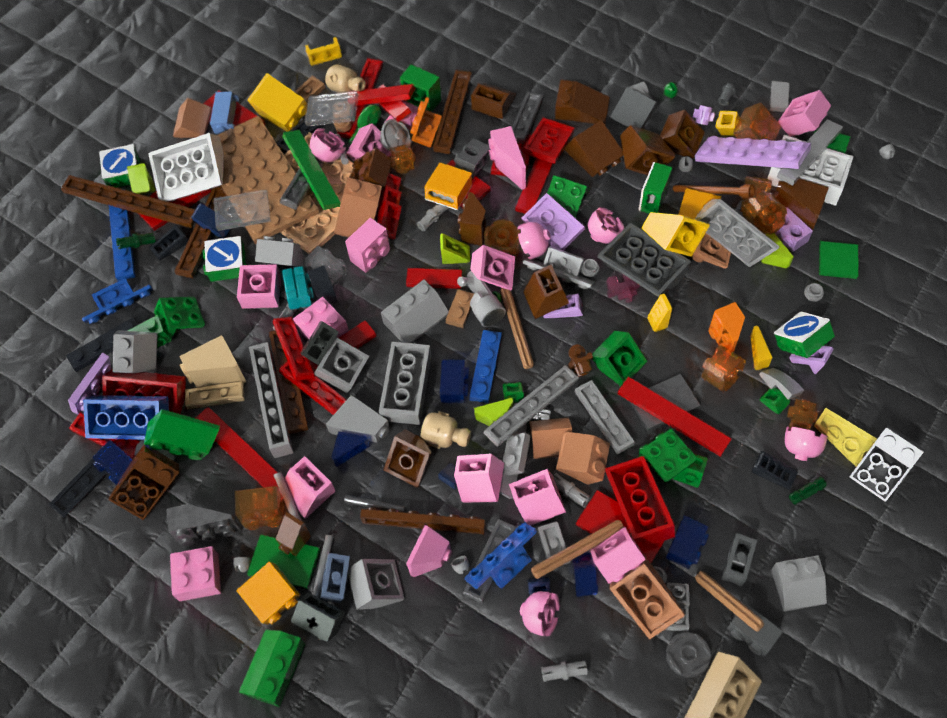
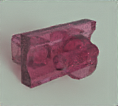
M624 274L622 275L624 279L622 283H619L616 276L608 278L606 281L608 288L606 294L608 298L618 295L619 300L625 299L627 303L632 302V296L637 295L635 289L640 287L639 284Z

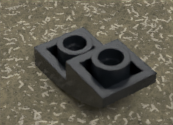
M325 265L307 271L317 300L324 297L329 304L338 302Z

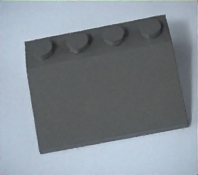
M632 223L623 229L597 256L657 297L677 286L687 275L691 261L681 254L665 250L651 236Z

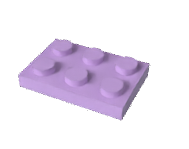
M547 193L521 218L524 223L537 222L544 229H548L551 239L548 240L549 245L563 251L585 230V227Z
M102 353L68 399L71 411L77 415L84 411L83 399L96 395L99 392L102 375L111 370L110 358L106 354Z

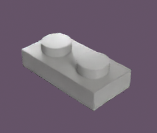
M558 522L537 527L547 559L566 549Z

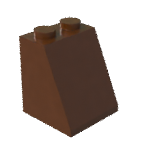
M602 120L575 136L564 148L592 177L597 174L599 176L603 175L608 171L607 167L611 165L615 167L622 162L620 158L623 157L622 149Z
M630 125L620 135L626 169L648 175L653 162L668 165L675 158L673 151L657 133Z
M800 178L794 185L779 180L772 202H775L773 210L779 213L788 207L813 231L829 187Z

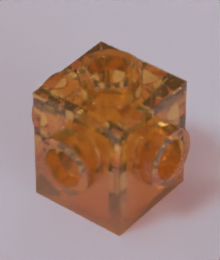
M407 144L390 148L392 168L398 173H407L409 170L414 169L415 155Z
M796 399L794 405L789 406L787 417L790 418L789 428L796 427L810 430L812 424H816L818 412L815 411L816 403H811L804 399Z

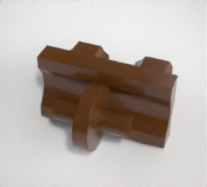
M581 345L571 346L568 352L571 359L568 367L574 369L578 377L589 374L593 370L589 362L593 358L592 353L586 354L584 347Z

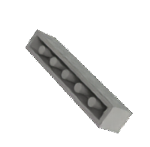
M268 342L250 346L249 351L269 449L274 458L293 454L272 351Z

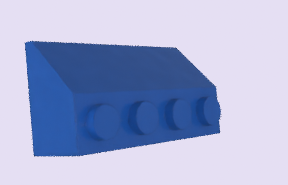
M93 395L83 399L85 438L145 440L148 422L162 409L169 411L168 397Z

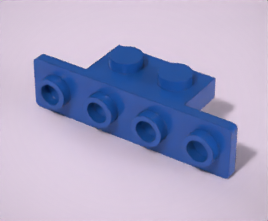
M124 278L92 294L99 310L83 317L82 320L85 323L93 324L100 320V316L107 314V316L117 312L116 308L122 305L127 307L134 303V299L138 297L142 299L149 296L153 288L151 285H147L133 292L127 279Z
M525 522L518 526L508 538L503 540L494 551L488 554L479 565L470 571L464 578L466 582L477 589L491 576L496 585L502 589L531 561L523 545L537 533L536 529Z

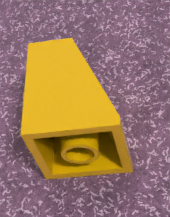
M266 73L248 99V102L260 117L287 132L298 124L309 108L304 98L268 73Z
M650 212L642 229L665 250L692 257L710 224L683 215Z

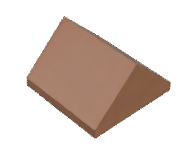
M187 98L179 108L173 137L196 138L205 135L212 110L211 107Z
M569 418L529 421L534 459L559 457L564 432H572Z

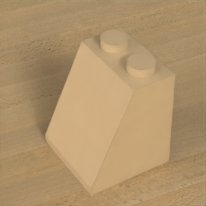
M222 335L179 356L182 361L180 367L183 373L186 375L189 383L194 382L197 388L238 381L246 383Z

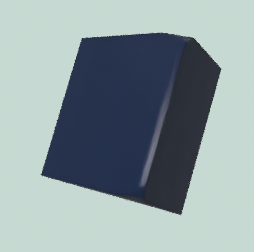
M449 463L440 471L438 477L439 480L456 490L457 484L454 477L456 466Z
M549 577L528 579L529 596L539 591L551 593Z

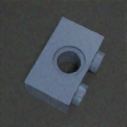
M328 554L320 599L341 603L344 597L350 556Z

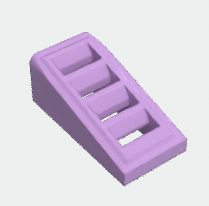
M579 294L566 296L569 304H567L568 308L562 306L560 310L556 309L543 315V317L583 316L582 301Z

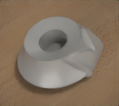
M389 119L383 124L380 134L383 147L394 154L406 155L412 143L406 126L401 121L397 122L395 119Z

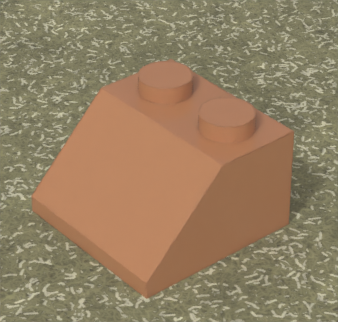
M564 432L556 470L587 485L603 481L610 443L595 435Z

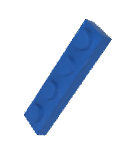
M483 330L470 392V401L489 403L502 338L501 332Z

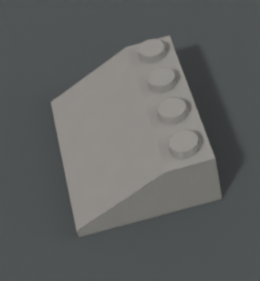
M721 199L710 200L703 206L695 218L710 224L706 233L748 267H751L780 247Z

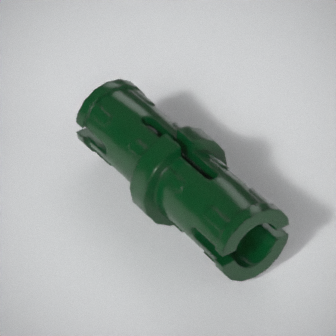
M153 232L140 235L132 234L129 237L116 238V244L119 250L129 247L139 248L141 245L154 244L155 236H153Z

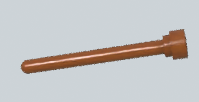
M744 184L740 187L673 186L674 192H685L687 188L709 194L739 195L743 199H752L755 194L753 184Z

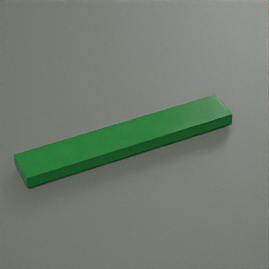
M300 130L283 132V139L322 209L340 207V200Z

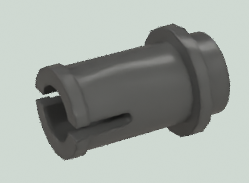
M732 84L723 86V92L718 99L720 105L727 106L731 96L735 94V86Z

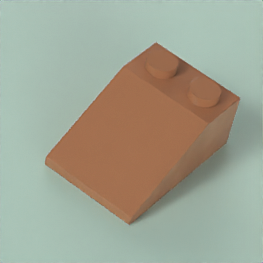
M347 177L334 234L350 237L369 218L374 220L382 186Z
M644 556L645 560L637 568L626 572L621 580L617 582L612 581L609 589L647 637L651 639L685 616V613L658 572Z

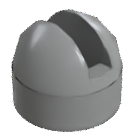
M888 144L882 147L879 152L884 159L894 157L895 148L892 144Z
M690 157L681 158L679 169L683 172L692 170L693 160Z
M464 555L455 558L451 562L454 571L458 574H463L464 570H469V561Z
M234 558V568L237 572L248 571L251 558Z

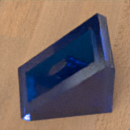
M338 431L331 456L336 468L369 448L370 444L367 437Z
M591 552L583 553L571 560L576 597L598 594L594 560Z

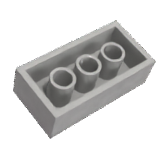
M401 342L391 343L379 408L380 415L387 419L388 422L420 425L432 357L430 345Z

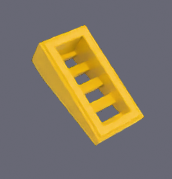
M665 294L660 295L647 318L654 332L666 329L669 325L672 307Z
M757 325L753 327L750 337L755 370L769 367L773 357Z

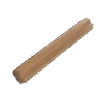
M700 571L695 576L696 581L753 630L758 632L764 627L763 620L704 571Z

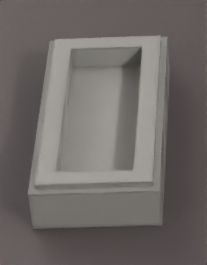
M772 81L770 111L785 112L789 100V83Z

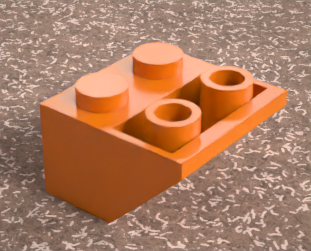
M736 302L715 310L709 327L711 338L716 340L720 352L725 354L727 359L732 358L745 320V316Z

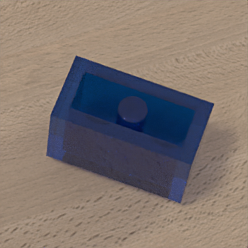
M442 360L441 403H464L465 396H468V384H465V379H469V367L465 366V360Z
M111 440L92 457L95 461L93 465L100 472L105 470L110 475L108 479L115 485L118 484L132 462V459Z
M684 516L666 555V559L687 569L692 564L696 565L701 556V553L698 552L700 545L704 546L709 537L706 534L708 526Z

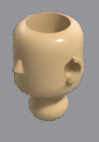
M333 65L326 73V85L329 89L337 92L338 95H351L353 91L365 89L366 83L364 79L357 77L353 69L342 65Z
M438 411V413H429L425 417L421 429V437L429 446L438 449L440 447L448 448L453 442L465 447L470 441L471 431L468 428H457V421L449 417L450 414Z

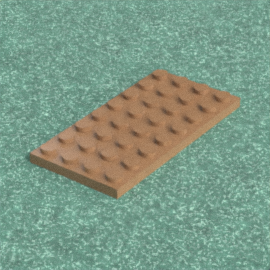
M259 116L235 126L234 129H229L216 135L220 137L224 153L223 185L221 187L255 244H257V239L264 240V236L271 237L319 213L308 192L297 210L280 204L282 195L296 173Z

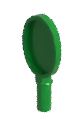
M369 105L361 112L357 121L358 128L347 142L349 145L352 144L360 128L369 124L377 125L381 117L380 107Z

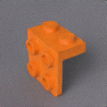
M426 97L424 102H420L410 133L413 134L411 141L431 148L442 116L426 110L429 98Z

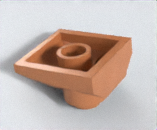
M705 233L693 253L692 259L696 262L706 261L726 269L731 252Z

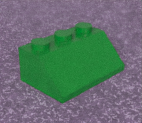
M162 409L148 422L144 445H148L154 450L163 449L173 455L182 454L189 456L192 460H200L209 454L220 426Z
M265 630L239 693L280 707L304 649L305 643L303 640L282 631Z

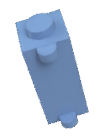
M232 92L215 93L210 121L215 135L235 127L233 121L236 102L239 101V96L233 95Z

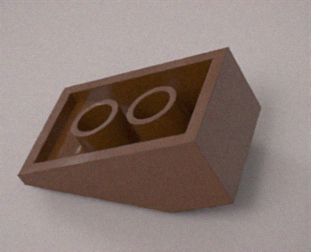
M560 80L555 106V119L593 124L602 120L605 124L610 97L577 81Z

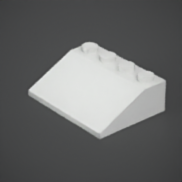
M208 133L148 153L159 200L169 202L223 185L224 153L219 136Z
M786 135L782 139L788 142L802 141ZM826 148L800 179L829 187L824 202L836 205L843 191L854 156ZM771 167L766 183L777 187L780 180L777 178V175L782 168Z

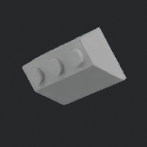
M422 280L381 311L383 324L402 343H413L447 317L449 311L437 292L425 280Z

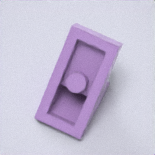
M823 346L809 358L791 354L789 358L792 363L809 365L813 373L816 374L826 364L834 349L833 347Z

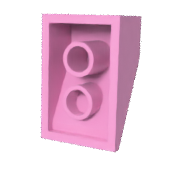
M511 126L491 131V138L488 139L491 149L489 150L491 161L494 160L496 167L522 190L526 189V167Z

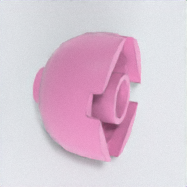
M316 129L310 140V149L315 158L322 162H334L339 159L346 147H343L344 142L332 132L327 134L324 132L325 129Z
M599 207L593 212L588 222V229L594 241L609 244L625 228L618 217L615 219L611 216L613 212L606 208Z
M527 222L518 226V229H521V233L518 234L520 244L524 253H529L530 257L528 259L532 260L543 255L548 249V240L551 239L548 229H544L537 222Z
M787 427L785 445L789 452L795 454V459L807 461L808 458H815L824 451L828 436L821 434L819 437L815 436L814 431Z
M539 591L531 594L521 605L520 614L522 615L525 627L530 632L540 636H550L558 621L557 617L554 618L555 610L559 611L560 607L558 596L550 592Z

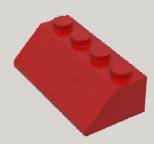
M113 369L102 375L103 395L168 397L169 411L181 414L185 400L186 377L148 372L120 373L113 372Z
M644 456L605 469L634 541L656 544L675 537V525Z

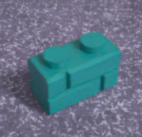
M304 267L284 269L282 274L289 309L311 306L310 299L314 298L312 287L308 288L307 284H311L308 273H305Z

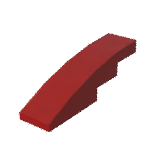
M388 173L385 187L381 189L379 197L378 223L386 228L388 238L394 240L402 207L399 205L401 178Z

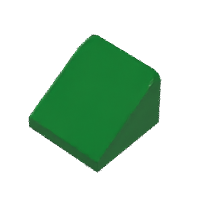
M522 382L502 384L504 400L512 398L514 405V403H519L524 399Z
M770 388L760 398V402L776 414H780L790 404V399H787L780 389Z

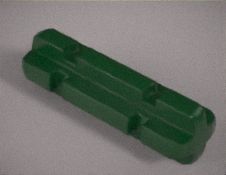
M819 477L814 482L799 488L798 491L792 492L789 495V500L792 504L796 505L801 500H805L817 493V491L824 489L827 486V482L823 477Z

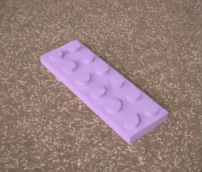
M717 136L707 138L695 154L696 162L799 169L811 150V143L802 141L788 142L785 140L771 141L767 139L753 140L750 138L736 139L733 137L718 138Z

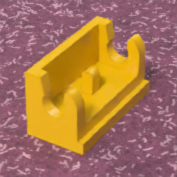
M336 37L333 38L334 44L321 46L316 49L310 50L309 46L305 45L311 66L342 57Z

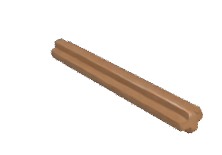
M501 288V296L524 369L533 368L534 363L510 290Z
M616 520L532 567V574L538 579L592 549L624 528L622 522Z

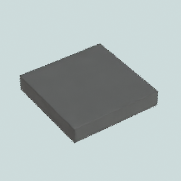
M627 87L610 118L626 127L633 125L643 129L657 102Z

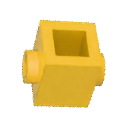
M720 111L719 119L716 121V129H718L720 135L738 136L739 130L742 129L743 125L738 112Z

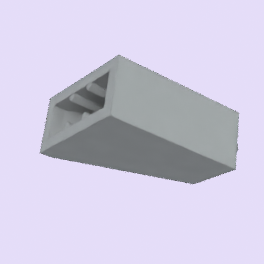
M352 395L326 423L331 434L376 443L381 438H385L390 429L387 419Z

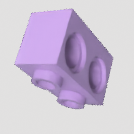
M788 207L771 217L767 228L769 231L772 230L785 247L792 252L807 243L813 232Z

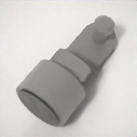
M472 271L467 274V277L461 276L458 278L457 283L460 287L468 285L474 293L470 306L483 327L493 326L505 316L506 310L498 298L492 294L485 282L479 280Z

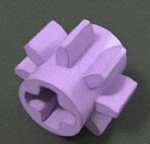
M700 105L699 109H695L693 117L696 118V123L708 125L709 121L713 122L715 113H712L713 108Z

